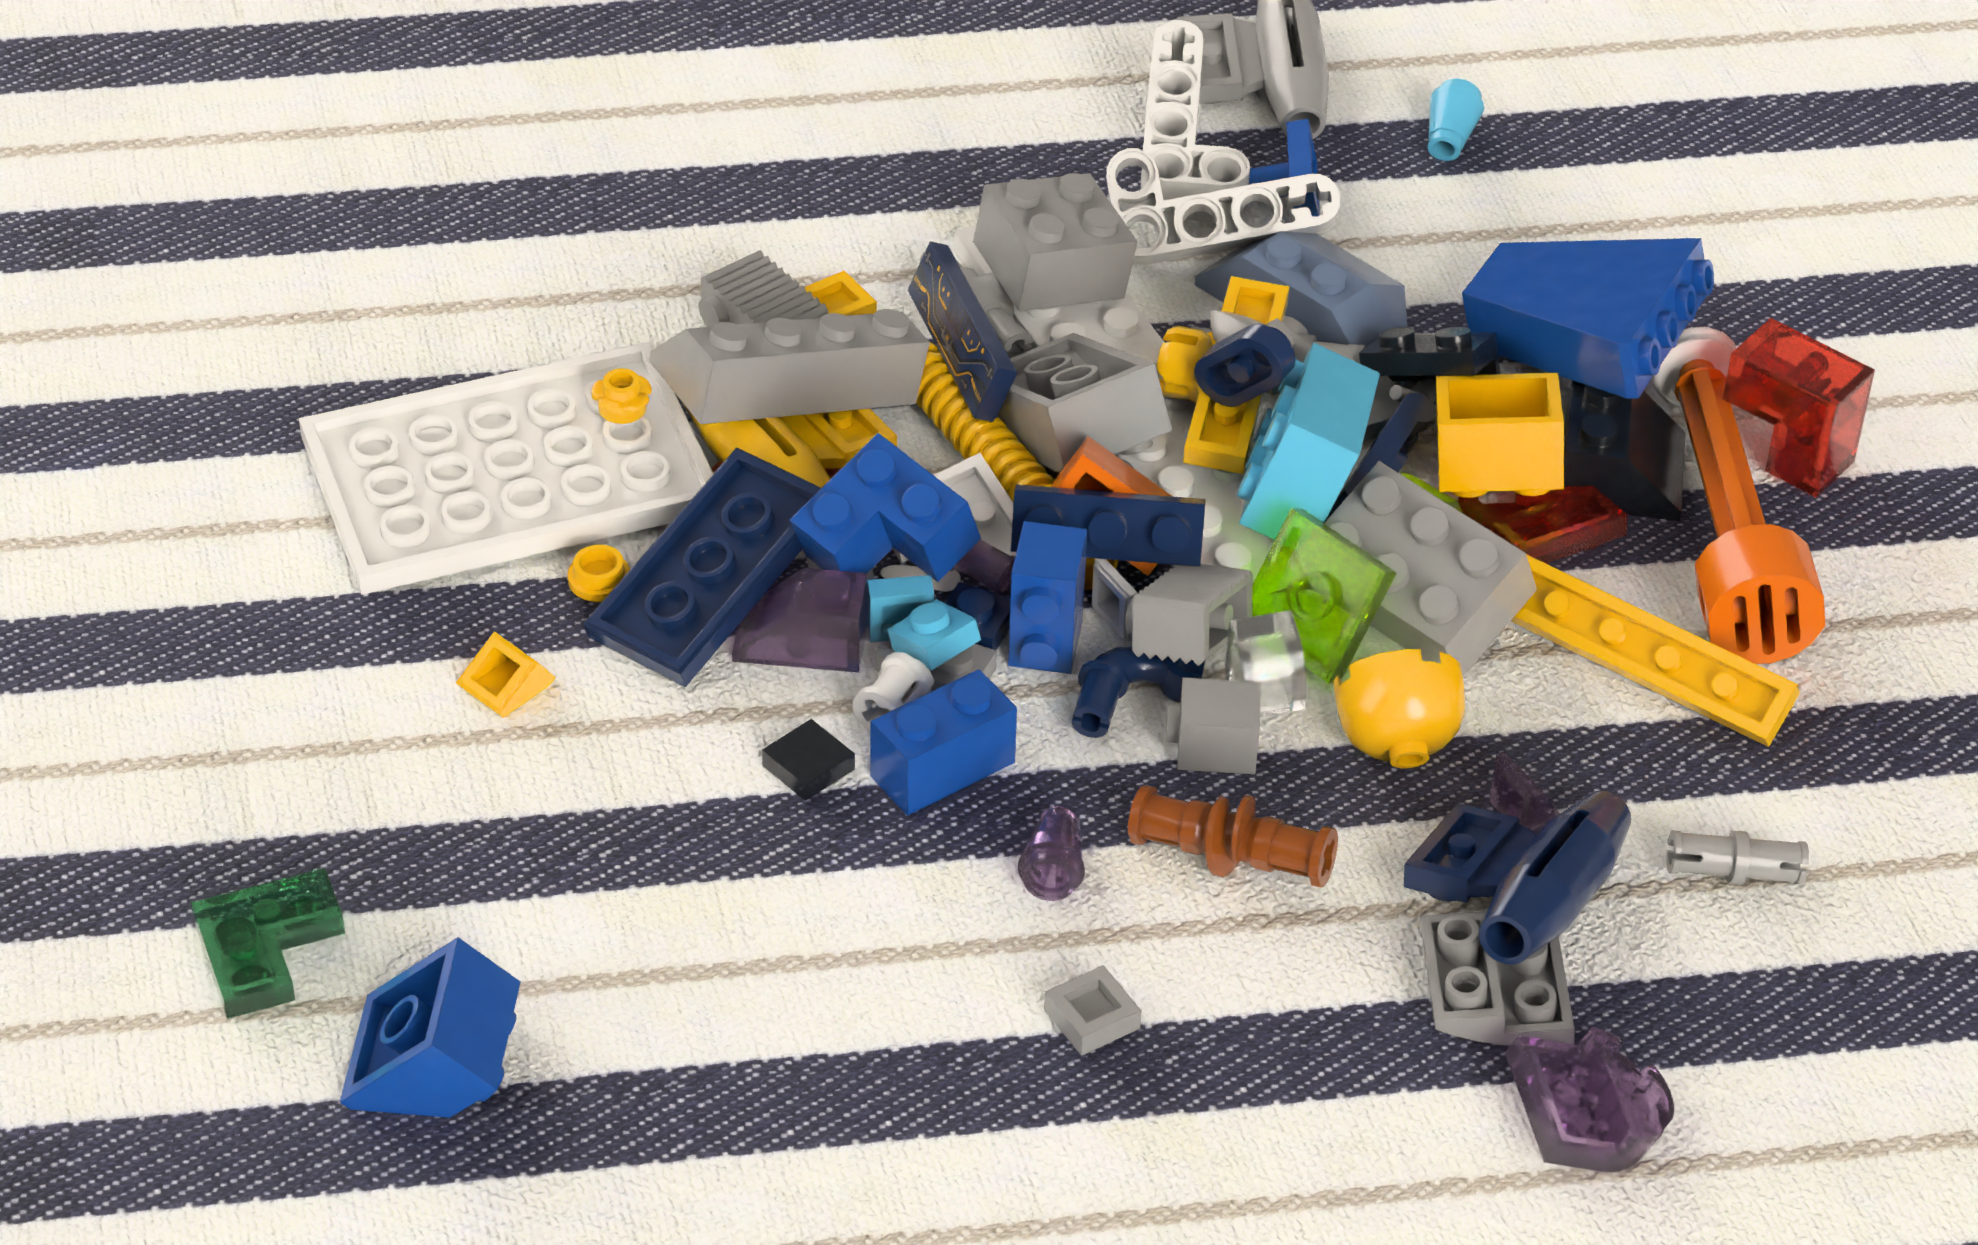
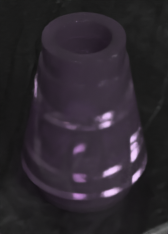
M1051 807L1041 814L1039 822L1018 861V873L1025 888L1039 899L1046 901L1064 899L1079 887L1085 876L1079 820L1074 812L1065 807Z

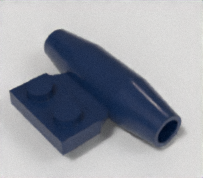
M1595 791L1551 819L1536 834L1519 824L1518 817L1457 803L1405 862L1404 887L1428 893L1437 900L1447 902L1460 901L1467 903L1471 897H1493L1479 929L1481 946L1491 958L1500 963L1508 965L1518 964L1566 931L1609 877L1630 828L1631 813L1626 803L1619 796L1608 791Z

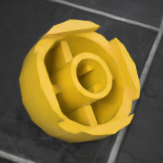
M1403 649L1379 653L1349 665V679L1342 682L1337 675L1333 680L1337 712L1343 733L1357 749L1375 759L1390 761L1393 767L1413 768L1425 764L1430 758L1429 755L1443 749L1460 730L1464 719L1465 691L1460 662L1450 654L1439 652L1441 663L1422 661L1421 649Z

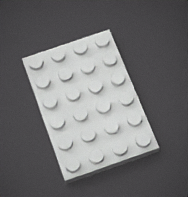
M640 343L299 418L301 438L361 595L671 523L714 473L674 391L649 362L650 352L653 350L651 343ZM618 368L633 370L638 376L645 377L651 384L652 392L648 395L647 411L639 420L627 424H617L605 420L600 415L598 401L592 399L591 390L594 383L598 380H603L605 374L611 370Z

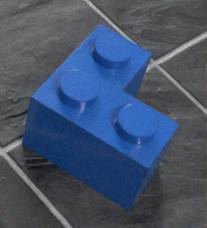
M879 433L790 519L806 557L849 591L893 548L926 574L931 575L935 581L939 582L981 540L968 501Z

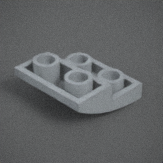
M1487 911L1420 916L1431 1006L1436 1030L1473 1041L1497 1045L1574 1047L1575 1028L1559 936L1523 962L1508 965L1491 958L1481 946L1479 929Z

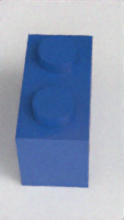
M1023 522L1011 574L1008 666L1072 674L1083 622L1087 529Z
M980 669L971 672L870 721V777L908 816L1014 764L1017 707Z

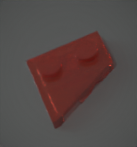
M1594 486L1564 487V489L1549 490L1546 494L1539 496H1523L1515 493V502L1482 504L1478 497L1464 498L1458 496V503L1463 514L1519 548L1527 555L1546 564L1583 550L1594 549L1600 544L1627 535L1628 515Z

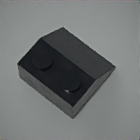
M1571 380L1564 425V489L1558 490L1557 506L1680 521L1686 432L1645 391L1642 392L1639 398H1624Z

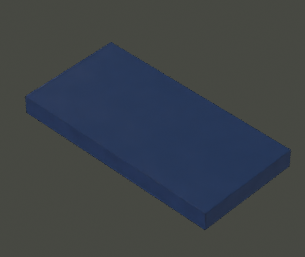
M736 447L583 623L588 637L686 687L802 551L801 544L791 525L790 519L821 487Z

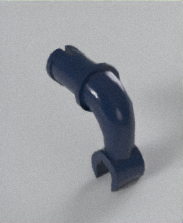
M1116 647L1099 655L1095 660L1088 661L1082 665L1078 674V683L1081 689L1073 713L1072 726L1078 733L1087 737L1097 738L1104 736L1108 732L1118 699L1126 694L1129 684L1132 682L1147 681L1160 684V689L1165 696L1176 702H1181L1182 678L1202 679L1205 661L1197 666L1193 660L1185 664L1181 658L1173 662L1169 656L1163 661L1157 655L1149 659L1145 653L1137 657L1132 651V647Z

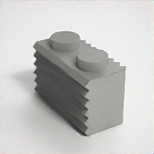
M762 250L701 277L699 312L707 327H712V325L718 322H730L739 325L764 323L772 318H787L790 320L814 319L828 314L825 303L820 304L818 297L813 298L811 291L806 292L804 286H799L796 279L792 280L789 273L785 274L782 267L778 269L776 262L771 263L769 256L764 257Z
M1201 564V566L1174 565V568H1170L1169 572L1164 573V576L1160 575L1158 579L1154 580V583L1149 584V587L1145 586L1144 590H1140L1139 594H1135L1128 604L1125 623L1127 632L1132 635V651L1134 654L1140 657L1145 653L1149 659L1157 655L1161 661L1168 656L1173 662L1181 658L1185 664L1193 660L1199 666L1252 623V572L1250 570Z

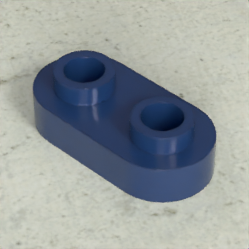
M1252 324L1212 345L1196 363L1194 373L1198 385L1208 397L1221 405L1236 407L1277 387L1294 368L1296 358L1291 343L1283 332L1267 325Z

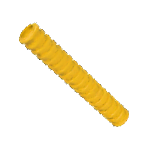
M930 342L916 400L918 407L923 409L925 415L933 421L937 429L941 430L944 437L951 442L956 451L960 452L964 460L981 453L1013 503L1016 484L1051 487L1055 479L1048 475L1045 468L1037 462L1033 454L1028 452L1025 445L1018 441L1016 435L1008 429L1007 425L998 416L993 422L973 417L937 346ZM1086 558L1084 591L1092 590L1093 567L1096 558ZM1106 559L1115 569L1117 568L1119 560Z

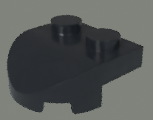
M1407 327L1391 328L1379 332L1378 338L1359 352L1361 365L1379 372L1380 376H1388L1392 381L1436 380V376L1500 374L1496 332H1471V329L1467 327L1445 328L1435 333H1414V329Z

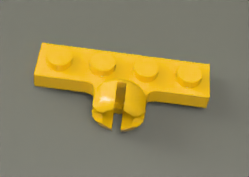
M1231 276L1222 311L1244 315L1258 320L1265 325L1276 318L1283 322L1288 304L1289 286ZM1183 326L1169 328L1162 340L1170 342L1162 344L1157 360V371L1163 377V379H1159L1163 396L1196 403L1184 446L1183 463L1244 474L1264 393L1236 407L1224 406L1212 400L1200 388L1194 373L1198 360L1212 345L1216 344L1212 332L1205 333L1203 330Z

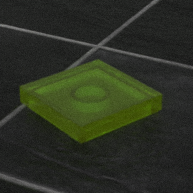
M1291 508L1253 582L1252 623L1248 627L1327 683H1333L1337 675L1342 680L1397 572L1304 509Z

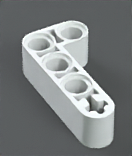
M1183 20L1163 23L1156 29L1153 38L1143 151L1147 152L1155 160L1159 172L1163 200L1249 185L1250 164L1244 153L1229 147L1196 145L1204 39L1198 26ZM1143 168L1141 170V189L1147 185L1149 180L1148 173ZM1247 204L1242 208L1240 216L1245 213ZM1202 211L1191 213L1185 218V221L1215 223L1214 218L1210 214Z
M1127 148L1113 156L1107 166L1106 179L1110 202L1127 227L1130 228L1138 222H1148L1153 224L1159 232V237L1152 246L1148 248L1136 247L1133 260L1135 264L1148 265L1241 248L1280 231L1318 234L1326 231L1334 224L1340 208V193L1337 185L1330 178L1321 174H1306L1163 200L1158 168L1155 160L1147 152L1138 148ZM1128 166H1138L1148 173L1149 180L1147 185L1141 190L1128 192L1117 184L1116 178L1119 172ZM1308 192H1316L1318 200H1328L1329 202L1323 205L1320 216H1311L1309 208H1296L1290 211L1289 219L1291 222L1282 223L1283 204L1279 196L1288 195L1287 207L1302 205ZM1252 201H1260L1271 208L1273 218L1266 226L1253 228L1246 225L1240 216L1242 208ZM1196 211L1206 212L1214 218L1216 223L1215 230L1204 238L1192 237L1183 227L1185 218Z

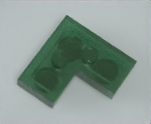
M325 868L191 902L194 923L227 1019L295 1001L293 982L282 950L345 934L343 914Z

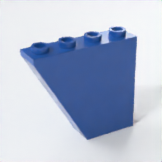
M1701 238L1500 243L1463 290L1462 298L1468 328L1471 329V332H1496L1499 356L1550 373H1558V376L1624 398H1639L1652 377L1658 374L1660 365L1670 350L1676 347L1678 338L1688 323L1694 320L1700 305L1707 295L1712 293L1714 269L1712 262L1704 258Z

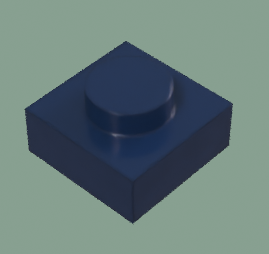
M962 582L957 583L945 604L976 618L981 640L975 644L997 650L1010 629L1011 597Z

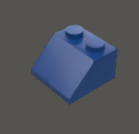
M457 937L375 989L366 997L339 1102L350 1110L450 1118L477 1101L483 1102L487 1100L498 1089L504 1077L502 1063L508 1036L516 1023V1013L514 1010L521 981Z

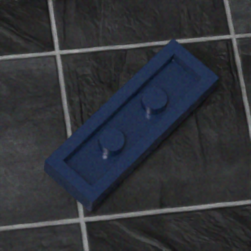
M1016 484L1010 552H1017L1023 522L1027 521L1087 529L1086 558L1201 566L1206 499Z

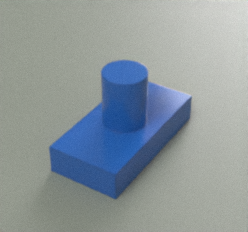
M1309 118L1286 122L1288 162L1250 168L1249 185L1306 174H1318V161ZM1316 192L1306 193L1305 202L1302 205L1293 206L1294 209L1309 208L1311 216L1321 215L1320 200L1316 197Z

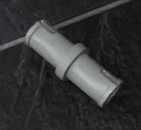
M1672 830L1668 838V845L1674 846V851L1667 850L1666 853L1668 873L1677 874L1681 872L1725 876L1727 883L1744 884L1746 878L1804 884L1808 871L1800 869V864L1809 865L1808 844L1804 841L1785 842L1749 839L1748 832L1733 830L1728 837L1681 833L1680 831Z

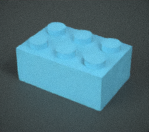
M1314 342L1304 362L1296 360L1294 368L1279 386L1278 392L1280 395L1274 408H1267L1254 435L1253 441L1255 444L1245 465L1247 471L1236 494L1237 497L1245 500L1239 524L1298 551L1307 544L1324 524L1360 455L1380 376L1379 372Z

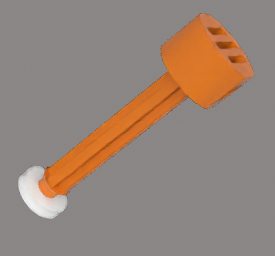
M1690 327L1684 329L1678 338L1676 347L1670 350L1660 365L1658 374L1652 377V381L1657 394L1666 402L1682 407L1717 534V539L1706 546L1695 562L1697 595L1711 643L1754 664H1771L1793 657L1814 642L1825 627L1824 595L1808 544L1792 530L1765 523L1728 395L1738 382L1742 367L1735 343L1722 331L1710 327Z

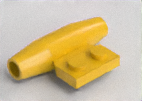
M684 405L706 445L722 463L737 447L821 488L830 480L825 469H842L877 433L897 447V435L871 409L700 424Z

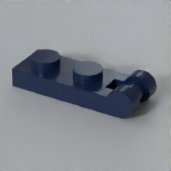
M1410 393L1404 397L1338 495L1325 522L1378 461L1396 472H1400L1409 458L1407 454L1418 441V433L1424 432L1435 418L1436 408L1428 397L1420 393Z

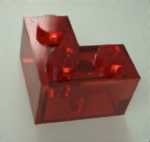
M1770 318L1731 353L1723 400L1774 425L1765 471L1817 498L1855 462L1875 369Z

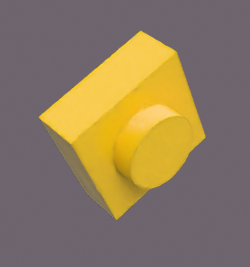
M841 271L804 287L806 292L811 291L813 298L818 297L820 304L825 303L828 314L837 313L851 316L874 314L877 311V301L846 271Z

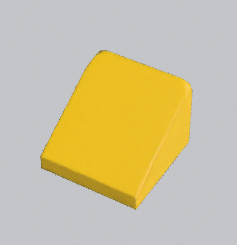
M493 632L456 681V684L504 718L546 689L556 677L533 658L496 632Z

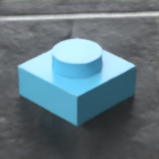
M931 575L867 580V627L870 642L889 641L888 628L910 616L911 612L918 606L934 601Z
M937 599L931 603L918 606L911 612L910 616L887 629L893 651L909 654L914 659L923 662L931 671L981 640L976 618Z

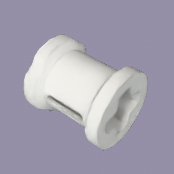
M894 652L887 655L881 664L878 679L872 686L861 689L853 700V711L856 718L863 727L870 731L871 720L930 693L934 684L931 672L923 662L914 659L907 653Z

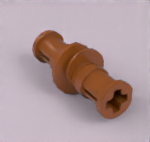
M1142 785L1133 799L1128 819L1127 833L1131 843L1143 845L1147 840L1180 847L1182 852L1195 855L1205 853L1209 871L1212 875L1221 878L1230 875L1238 863L1244 862L1250 864L1255 869L1267 872L1278 870L1308 877L1312 886L1324 887L1332 873L1337 854L1338 833L1335 828L1324 826L1320 831L1285 824L1284 820L1274 817L1258 818L1256 817L1255 798L1250 795H1245L1237 811L1232 812L1230 811L1229 800L1223 796H1219L1213 805L1195 799L1189 802L1159 795L1158 790L1154 786Z

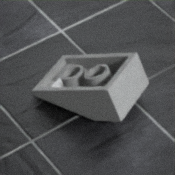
M1075 333L1010 358L1017 371V376L998 416L1041 465L1060 473L1087 436L1114 455H1130L1150 448L1153 445L1152 439L1172 431L1154 362Z

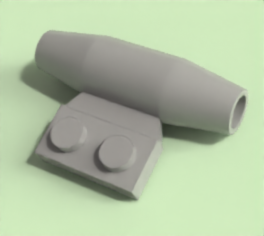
M1258 0L1255 23L1233 18L1232 13L1178 17V20L1188 21L1198 26L1203 34L1199 103L1241 101L1244 95L1264 88L1286 137V122L1308 118L1313 139L1323 132L1326 125L1329 72L1320 19L1312 0Z

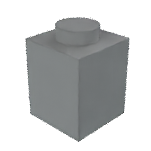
M1182 678L1181 704L1168 703L1165 739L1167 743H1178L1177 770L1255 775L1260 731L1261 682Z

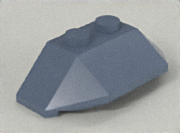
M1280 231L1232 251L1195 276V286L1223 303L1231 276L1289 286L1285 316L1292 317L1301 322L1307 329L1308 334L1315 335L1316 340L1320 342L1368 346L1378 338L1379 332L1399 327L1408 328L1405 285L1317 233Z

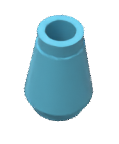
M1449 79L1444 81L1431 94L1429 142L1427 148L1429 153L1436 159L1452 161L1458 158L1484 112L1481 92L1473 83L1464 79Z

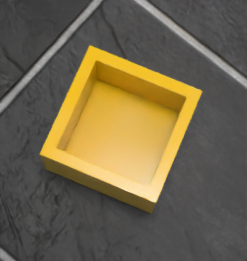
M1558 373L1436 376L1439 492H1452L1459 497L1474 498L1485 495L1488 491H1514L1523 496H1539L1546 494L1549 490L1564 489V419Z

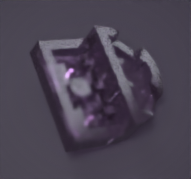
M1594 1027L1590 1028L1578 1045L1518 1035L1505 1052L1543 1161L1545 1163L1599 1172H1619L1635 1165L1649 1152L1674 1116L1673 1097L1659 1070L1653 1064H1649L1641 1070L1630 1059L1619 1052L1623 1044V1040L1620 1037Z

